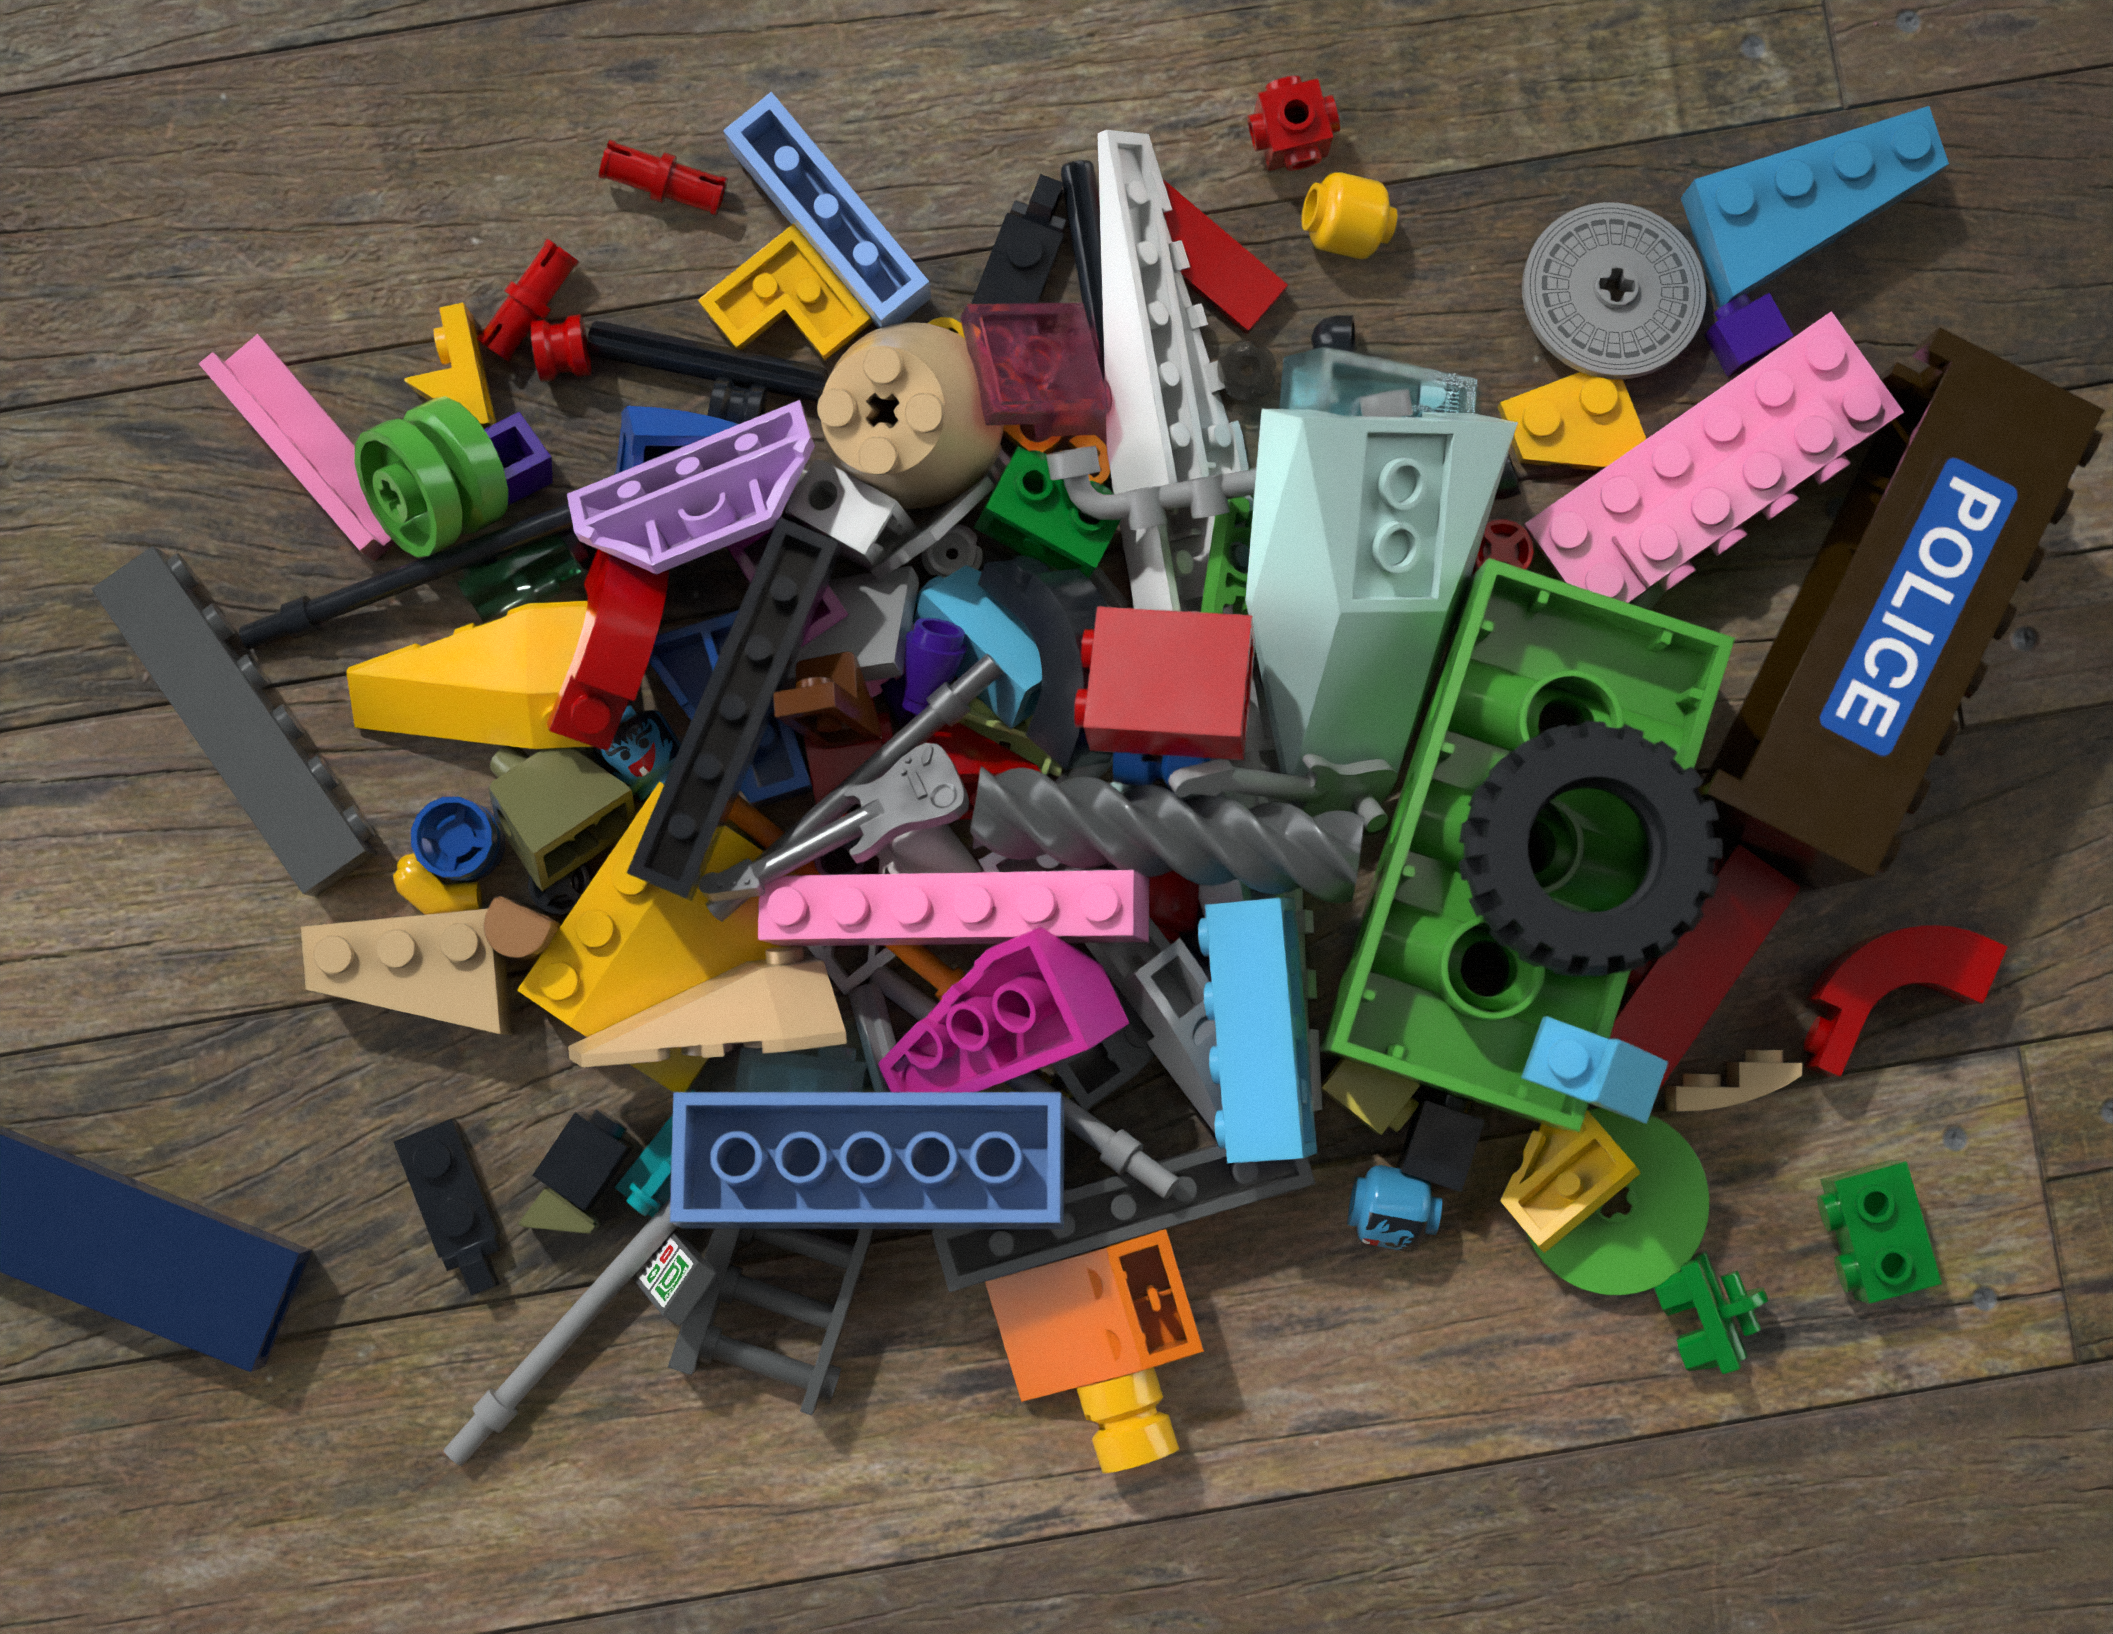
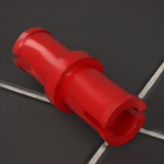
M611 139L608 141L607 148H605L598 176L604 180L609 179L649 192L651 200L663 203L665 198L710 212V214L717 216L719 207H721L728 183L727 177H719L676 163L677 157L675 155L664 152L662 157H658L618 144Z
M549 239L544 241V246L517 284L510 281L504 290L508 294L507 298L481 335L479 334L476 338L508 362L512 359L511 356L531 329V322L536 321L539 317L544 320L551 312L547 305L573 268L579 264L576 258L561 247H557Z

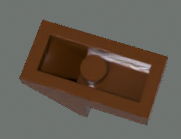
M846 651L798 661L795 666L796 689L774 692L775 718L822 749L882 739L881 725L859 662L853 652Z

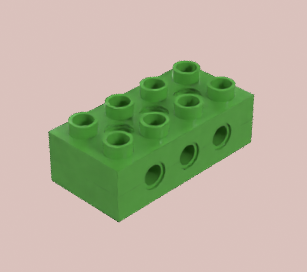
M1488 558L1469 580L1319 1051L1555 1129L1580 1132L1589 1103L1527 1081L1521 1077L1543 1017H1549L1609 1039L1630 970L1600 976L1555 974L1554 970L1542 966L1534 967L1518 958L1519 953L1508 945L1501 946L1488 933L1491 927L1482 915L1476 916L1468 899L1473 897L1468 881H1462L1459 861L1464 859V843L1459 842L1461 825L1468 818L1471 808L1468 803L1476 788L1489 775L1488 771L1518 746L1540 735L1538 723L1540 713L1544 707L1553 706L1564 709L1572 715L1577 726L1585 721L1606 722V727L1619 729L1627 725L1644 731V739L1654 744L1662 740L1676 750L1678 753L1674 759L1684 769L1691 766L1694 768L1735 638ZM1576 789L1560 794L1540 811L1532 825L1531 831L1537 836L1542 852L1540 863L1533 872L1534 877L1542 890L1551 899L1564 907L1589 913L1610 910L1630 898L1641 885L1646 875L1649 853L1643 826L1633 810L1624 801L1609 792L1598 789ZM1474 943L1490 946L1499 954L1503 962V980L1498 989L1487 997L1479 996L1470 991L1463 982L1460 971L1462 958L1466 950Z

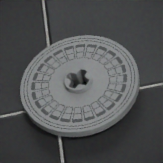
M1605 202L1574 209L1559 217L1543 231L1534 244L1525 264L1522 278V299L1527 319L1534 333L1546 349L1564 364L1595 377L1631 379L1658 371L1675 360L1685 350L1696 334L1703 318L1706 304V283L1695 251L1687 239L1672 224L1657 214L1641 207ZM1608 279L1616 280L1618 290L1625 292L1619 302L1611 301L1610 292L1603 289Z

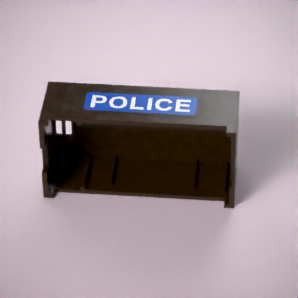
M1941 327L1919 343L1912 357L1929 365L1923 371L1918 373L1896 362L1879 376L1904 412L1877 432L1703 783L1698 789L1705 803L1713 800L1719 817L1718 820L1712 821L1714 838L1722 839V843L1729 847L1736 844L1742 845L1778 872L1814 890L1873 878L1877 871L1885 873L1893 863L1902 843V838L1896 836L1895 833L1905 813L1913 815L1922 804L1929 790L1931 780L1925 778L1924 774L1934 754L1940 757L1943 756L1952 744L1960 722L1953 719V716L1963 696L1970 699L1980 687L1987 673L1988 664L1981 661L1991 639L1999 641L2011 625L2017 611V606L2010 603L2020 580L2025 583L2029 582L2039 568L2046 548L2038 544L2048 524L2056 525L2066 513L2074 496V490L2068 488L2067 485L2077 465L2084 468L2090 462L2103 437V433L2096 430V427L2105 409Z

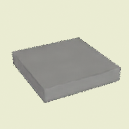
M912 566L897 568L880 580H877L872 572L830 579L829 587L849 616L800 648L785 683V690L796 689L795 666L798 661L846 651L853 652L857 657L865 682L902 676L905 663L906 633L911 630L919 586V578Z

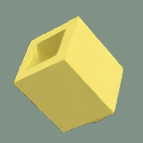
M1341 1058L1321 1083V1090L1379 1135H1382L1388 1126L1395 1132H1398L1419 1105V1102L1412 1098V1095L1420 1086L1417 1082Z

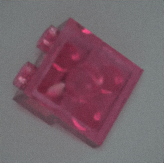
M1083 303L967 304L960 320L968 353L978 380L985 424H1034L1037 437L1094 435L1104 418L1110 413L1112 393L1108 381L1102 379L1097 360L1098 337L1095 329L1089 327Z

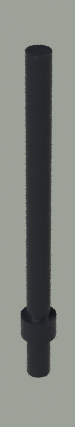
M569 503L311 600L308 596H302L284 603L280 607V612L240 626L239 635L241 641L250 650L287 635H291L294 639L320 630L321 623L573 529Z

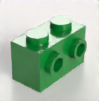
M1018 446L973 528L1024 556L1041 561L1051 571L1078 568L1089 578L1098 566L1121 519H1096L1083 513L1070 500L1064 480L1050 479L1047 454L1036 450L1027 451ZM1090 481L1092 487L1097 492L1103 495L1114 494L1104 485Z
M1891 1159L1820 1179L1824 1194L1817 1196L1818 1209L1828 1232L1835 1231L1842 1255L1835 1256L1834 1262L1838 1279L1846 1293L1853 1292L1855 1300L1871 1304L1942 1284L1907 1161Z

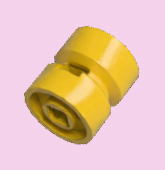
M1154 1367L1076 1388L1086 1420L1098 1423L1100 1428L1092 1437V1441L1102 1473H1112L1134 1468L1164 1458L1179 1450L1169 1414L1156 1410V1406L1162 1400L1163 1395Z

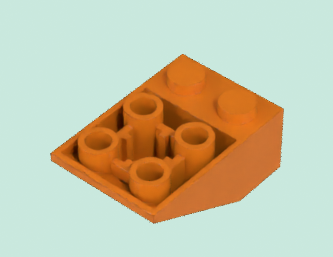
M1166 1228L985 1282L1021 1402L1143 1371L1204 1352Z

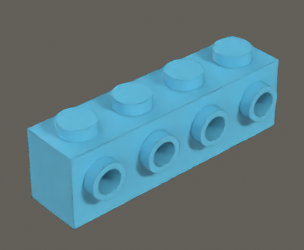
M1295 898L1206 904V918H1201L1199 921L1198 938L1203 956H1209L1212 982H1206L1204 1006L1207 1018L1215 1020L1217 1046H1212L1210 1049L1209 1067L1213 1083L1215 1085L1220 1084L1223 1110H1218L1215 1115L1217 1144L1220 1149L1226 1148L1227 1163L1300 1159L1317 1154Z

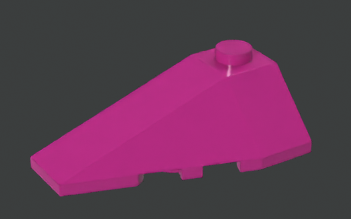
M1040 926L987 949L974 962L975 966L959 982L949 988L935 1008L904 1035L881 1059L878 1066L891 1092H979L1090 1049L1128 1025L1129 1021L1103 966Z

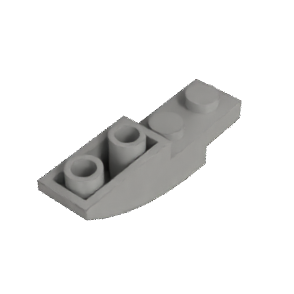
M1150 917L1149 942L1085 943L1153 1033L1154 1037L1147 1042L1148 1046L1215 1133L1216 1112L1223 1110L1220 1084L1215 1085L1213 1083L1209 1067L1210 1049L1212 1046H1217L1215 1020L1207 1018L1204 1006V987L1206 982H1210L1198 962L1180 938L1173 944H1170Z

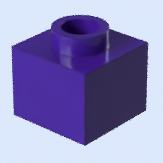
M1770 293L1753 302L1750 301L1747 294H1744L1723 305L1714 312L1718 321L1704 334L1727 377L1766 357L1794 336Z
M520 412L484 429L491 439L504 468L508 486V505L553 483L552 457Z

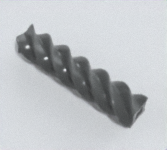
M981 766L970 832L973 835V849L984 845L994 853L1009 859L1025 860L1048 854L1058 862L1076 868L1099 867L1111 862L1121 870H1134L1146 877L1160 876L1174 870L1186 880L1199 885H1221L1238 879L1249 888L1261 893L1276 895L1289 893L1302 887L1312 896L1323 901L1344 903L1353 900L1365 817L1353 812L1340 810L1324 812L1310 817L1300 808L1280 802L1262 803L1247 809L1237 800L1221 794L1218 796L1197 795L1184 801L1174 792L1154 785L1135 786L1120 793L1108 782L1095 777H1075L1056 784L1048 776L1034 769H1009L993 776Z

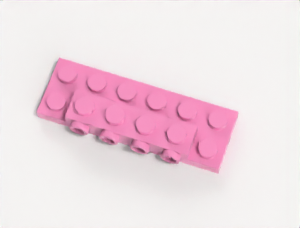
M1831 311L1527 521L1523 528L1527 530L1533 543L1561 582L1626 603H1630L1657 583L1666 592L1696 571L1690 560L1709 547L1716 556L1728 550L1748 535L1742 527L1745 522L1760 512L1764 514L1768 521L1799 500L1793 489L1812 476L1819 485L1835 476L1851 464L1845 453L1895 420L1904 411Z

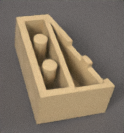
M488 909L301 927L306 990L497 1034L512 1035L505 956L490 946L484 933V918Z

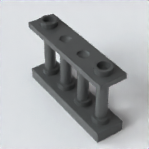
M714 1229L704 1259L717 1272L716 1278L686 1322L682 1323L668 1368L693 1375L698 1370L700 1362L711 1364L713 1359L806 1389L800 1412L812 1415L817 1408L818 1401L830 1404L842 1370L841 1367L832 1365L831 1362L876 1229H860L855 1246L806 1229ZM753 1239L846 1269L847 1271L836 1304L832 1305L742 1275L743 1268L733 1265L740 1242L751 1244ZM733 1299L826 1329L827 1331L815 1366L722 1335L723 1328L713 1325L720 1302L731 1304Z

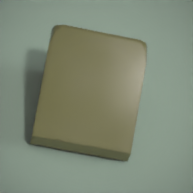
M550 1187L544 1188L522 1217L518 1226L590 1234L598 1231L603 1223L601 1222L602 1218L590 1209L582 1210Z

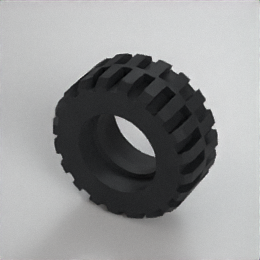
M1585 721L1581 725L1567 727L1565 724L1527 740L1504 756L1488 771L1489 775L1476 788L1468 803L1471 807L1468 818L1461 825L1459 842L1464 843V859L1459 861L1462 881H1468L1473 897L1468 899L1476 916L1482 915L1491 927L1488 933L1501 946L1508 945L1519 953L1518 958L1534 967L1542 966L1554 970L1555 974L1567 976H1600L1626 972L1645 966L1646 962L1654 958L1666 955L1679 945L1677 940L1685 932L1693 931L1703 918L1704 914L1701 908L1706 899L1714 897L1719 878L1713 875L1714 863L1716 860L1723 859L1722 839L1714 838L1712 821L1718 820L1719 817L1713 800L1705 803L1697 786L1703 783V780L1692 766L1684 769L1674 759L1678 752L1662 740L1654 744L1643 738L1644 731L1627 725L1618 729L1606 727V722ZM1598 789L1617 796L1633 810L1646 834L1649 857L1646 875L1641 885L1625 902L1607 911L1580 912L1557 903L1542 890L1534 877L1529 863L1528 839L1536 817L1552 799L1571 790Z

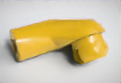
M414 853L401 857L397 862V871L393 875L397 892L424 915L482 909V893L479 882L443 884L417 861Z

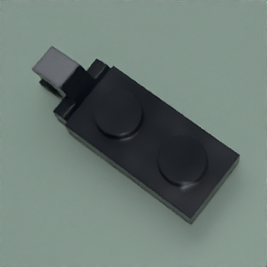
M1040 174L1029 204L1027 205L1015 200L1010 213H1006L963 323L975 335L1017 351L1021 350L1064 241V234L1062 233L1067 221L1054 215L1063 194V182Z
M448 1119L394 1141L395 1148L438 1258L442 1257L446 1270L450 1271L458 1267L460 1268L471 1296L478 1295L500 1285L489 1255L501 1250L497 1237L501 1232L456 1119Z

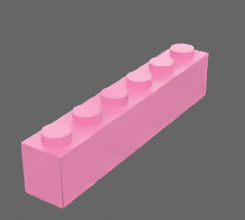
M1134 870L782 876L764 885L765 893L759 896L758 940L778 946L1000 944L1040 926L1066 943L1149 942V878Z

